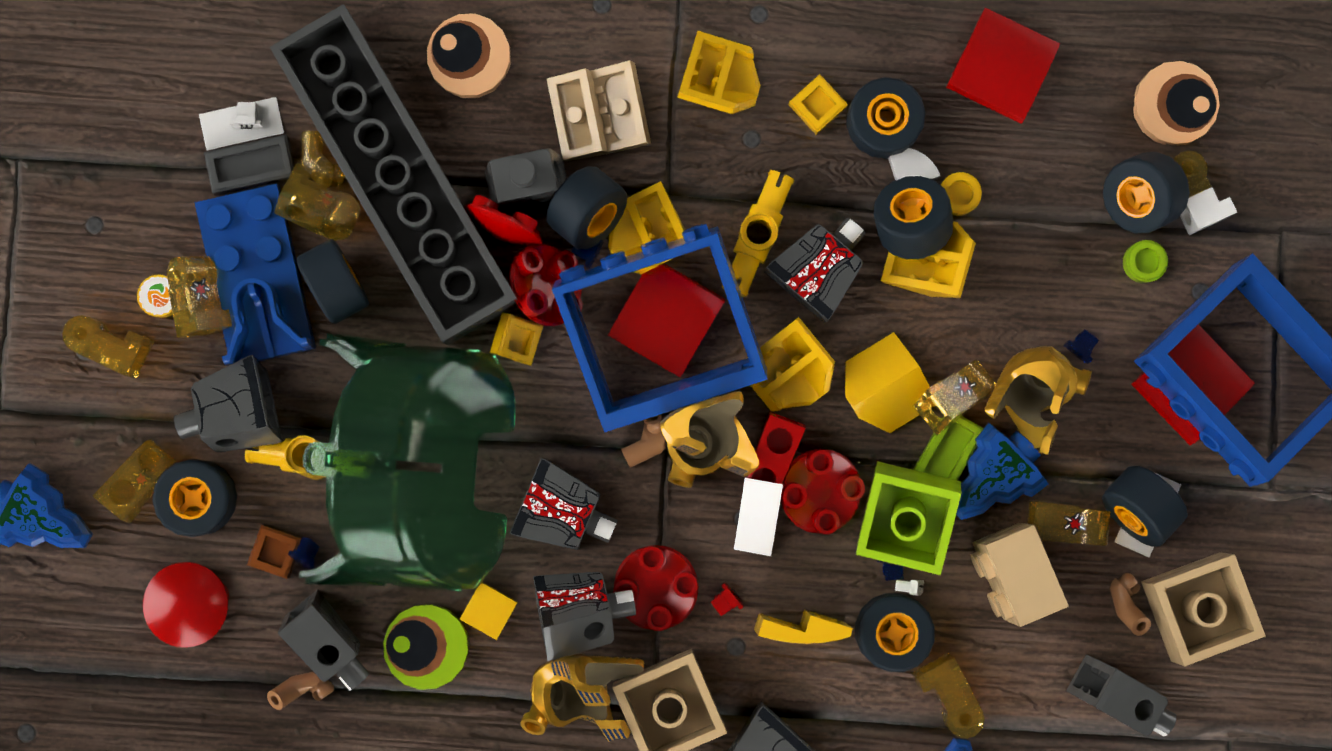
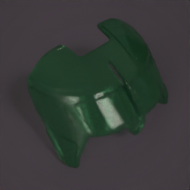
M327 333L326 339H320L319 345L336 351L356 371L342 390L334 412L329 443H309L304 450L303 466L306 472L311 475L326 476L328 520L330 531L340 553L319 567L300 571L299 578H305V584L385 586V583L402 587L461 592L462 589H476L495 566L501 555L507 526V516L505 514L479 510L474 505L479 438L485 433H509L514 431L515 395L511 382L495 354L482 353L479 349L438 346L408 347L405 346V343ZM396 460L442 464L441 473L396 469Z

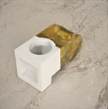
M1184 151L1173 158L1181 166L1188 179L1190 194L1187 207L1180 217L1189 236L1237 213L1230 197L1219 202L1207 178L1208 166L1202 155L1195 151Z

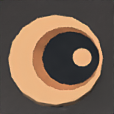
M458 14L443 21L432 33L427 46V64L434 80L447 92L460 98H480L495 91L505 78L511 65V50L503 30L491 19L478 14Z
M1183 61L1166 62L1150 70L1139 82L1134 94L1133 111L1134 118L1140 129L1153 141L1164 145H1187L1205 135L1215 123L1220 107L1218 89L1210 75L1197 65Z

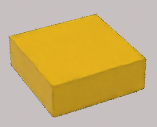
M820 74L788 103L815 135L823 130L848 106L844 99Z
M502 312L489 353L531 366L544 326Z
M481 581L460 620L497 640L518 601Z

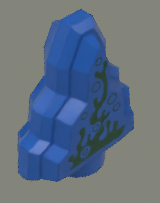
M990 422L987 423L975 439L977 449L967 461L969 475L961 482L962 494L956 516L963 520L986 512L995 502L1011 504L1021 495L1033 497L1049 483L1034 464L1041 456L1036 448L1034 449V445L1017 431L1008 438Z
M28 463L13 483L8 480H3L0 483V544L12 547L19 542L35 547L48 542L59 548L87 547L93 533L80 515L65 508L63 494L49 485V475Z

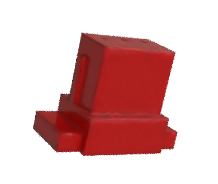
M724 582L721 585L724 590L710 602L720 616L728 613L736 606L740 610L744 607L737 592Z

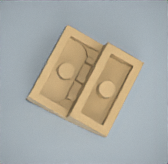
M629 60L591 71L585 68L547 78L563 161L600 156L651 144L634 62Z

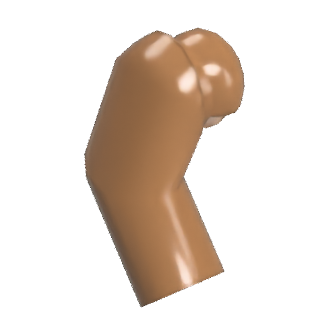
M664 413L643 420L645 424L641 440L621 449L630 468L661 454L666 449L667 441L660 428V422L667 416Z
M1124 573L1118 580L1116 578L1112 580L1109 589L1117 617L1134 635L1140 636L1150 629L1151 621L1135 605L1131 596L1139 593L1141 586L1131 573Z
M314 672L291 676L269 691L267 698L273 708L281 710L309 690L313 698L320 701L334 691V685L329 680L323 682Z

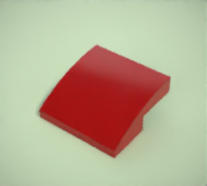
M985 7L946 88L1022 124L1048 73L1060 43Z
M663 263L642 274L607 336L681 378L726 299Z
M1199 324L1168 353L1173 361L1223 415L1255 384ZM1142 372L1131 385L1189 446L1200 439V432L1189 420L1179 417L1172 410L1170 400L1159 388H1155L1146 382L1149 377Z

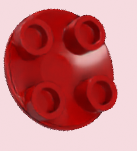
M476 195L473 202L464 207L469 217L486 233L496 239L523 246L541 245L543 242L540 232L536 229L538 222L526 214L515 212L513 217L498 211L499 205L496 202L481 195Z
M548 244L530 245L522 249L514 258L509 275L510 287L517 298L515 300L516 304L532 321L544 326L564 324L552 287L556 280L561 279L559 273L578 266V260L572 252L568 250L561 251ZM582 289L574 291L580 311L583 308L581 299Z
M814 449L799 455L791 462L782 483L783 488L780 501L785 514L797 527L811 533L829 535L846 525L853 518L865 493V485L855 466L844 455L829 449Z
M650 545L635 550L623 560L615 575L613 593L632 590L636 615L626 618L641 628L664 631L678 625L688 617L696 604L699 585L694 567L683 554L667 546Z
M192 562L175 563L163 568L149 582L143 598L144 618L152 633L161 641L182 648L198 646L213 638L223 626L228 613L229 590L209 568Z

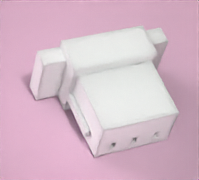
M256 102L237 103L235 120H230L232 128H263L262 121L257 119L258 108Z
M896 580L895 591L909 592V595H922L924 580Z

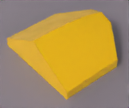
M697 31L677 98L729 114H735L754 107L761 85L753 61L754 53L752 47Z
M661 181L627 198L624 213L616 227L609 234L608 248L611 254L624 251L627 257L642 252L641 245L652 240L665 238L666 242L669 243L683 238L682 232L685 231V228ZM669 260L636 270L634 273L641 275Z
M953 221V233L949 241L933 255L922 259H904L888 252L880 281L929 297L961 298L976 243L958 222Z
M799 317L760 347L767 367L768 380L750 386L770 411L808 406L830 391L835 361Z
M894 332L845 362V397L859 419L887 433H892L939 404L920 366Z

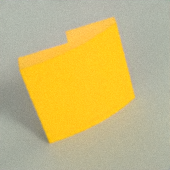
M804 609L800 625L759 613L754 630L760 637L789 643L810 644L848 638L851 636L853 628L843 621Z

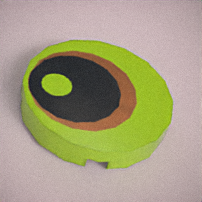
M433 604L415 605L399 613L388 626L383 641L384 659L391 673L404 685L419 690L437 689L451 682L464 668L469 652L468 633L462 621L449 609Z

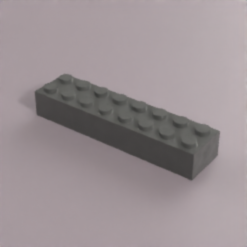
M345 5L337 7L270 46L275 58L441 341L448 346L498 317L502 312L505 313L517 305L515 302L517 298L472 219L464 209L462 202Z

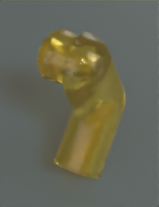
M319 131L302 132L303 171L321 187L328 188L330 185L340 186L344 181L345 175L338 164H332L323 156V138Z

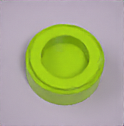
M1142 240L1131 245L1123 257L1125 273L1130 279L1138 283H1150L1159 279L1168 267V256L1165 249L1159 243L1152 240Z

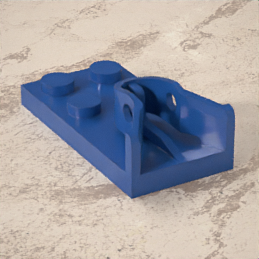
M272 184L194 202L227 348V355L222 356L224 365L229 366L250 355H253L260 362L316 349L280 186Z

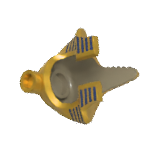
M1052 346L1026 349L1014 355L1006 364L984 408L988 416L995 419L1003 408H1006L1020 433L1034 445V449L1040 448V453L1048 455L1053 446L1058 425L1055 420H1044L1041 417V412L1050 409L1052 414H1058L1062 405L1070 401L1075 393L1085 395L1092 371L1073 367L1070 361Z
M741 391L713 397L676 409L660 422V428L667 441L669 455L673 461L668 477L669 482L677 486L691 488L696 475L713 473L720 466L743 477L748 476L759 467L757 454L744 428L736 417L744 403Z
M574 654L557 660L547 661L533 675L530 689L532 706L530 712L523 715L520 722L521 727L530 734L542 735L548 724L564 727L580 718L597 724L608 742L615 739L629 738L631 731L625 720H613L607 684L611 680L615 681L623 677L634 676V674H641L644 672V661L638 658L626 659L625 657L612 658Z

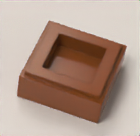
M263 524L259 529L247 565L289 579L304 538Z

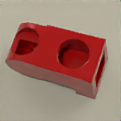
M769 411L755 448L759 459V467L746 476V478L782 484L805 432V424Z

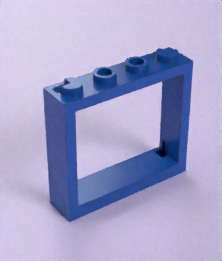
M707 224L697 225L683 231V238L669 243L666 242L665 238L655 239L641 245L642 252L627 257L624 251L613 253L600 259V266L585 270L583 265H579L559 273L561 279L555 281L552 291L604 433L768 380L767 367L718 226L708 229ZM710 246L748 358L614 402L574 291Z
M1253 253L1234 263L1134 360L1149 377L1146 382L1155 388H1159L1170 400L1172 410L1179 417L1189 420L1200 432L1199 437L1204 445L1212 451L1218 452L1229 464V470L1232 475H1239L1249 487L1269 482L1332 419V393L1264 459L1173 361L1168 353L1237 288L1332 390V338Z

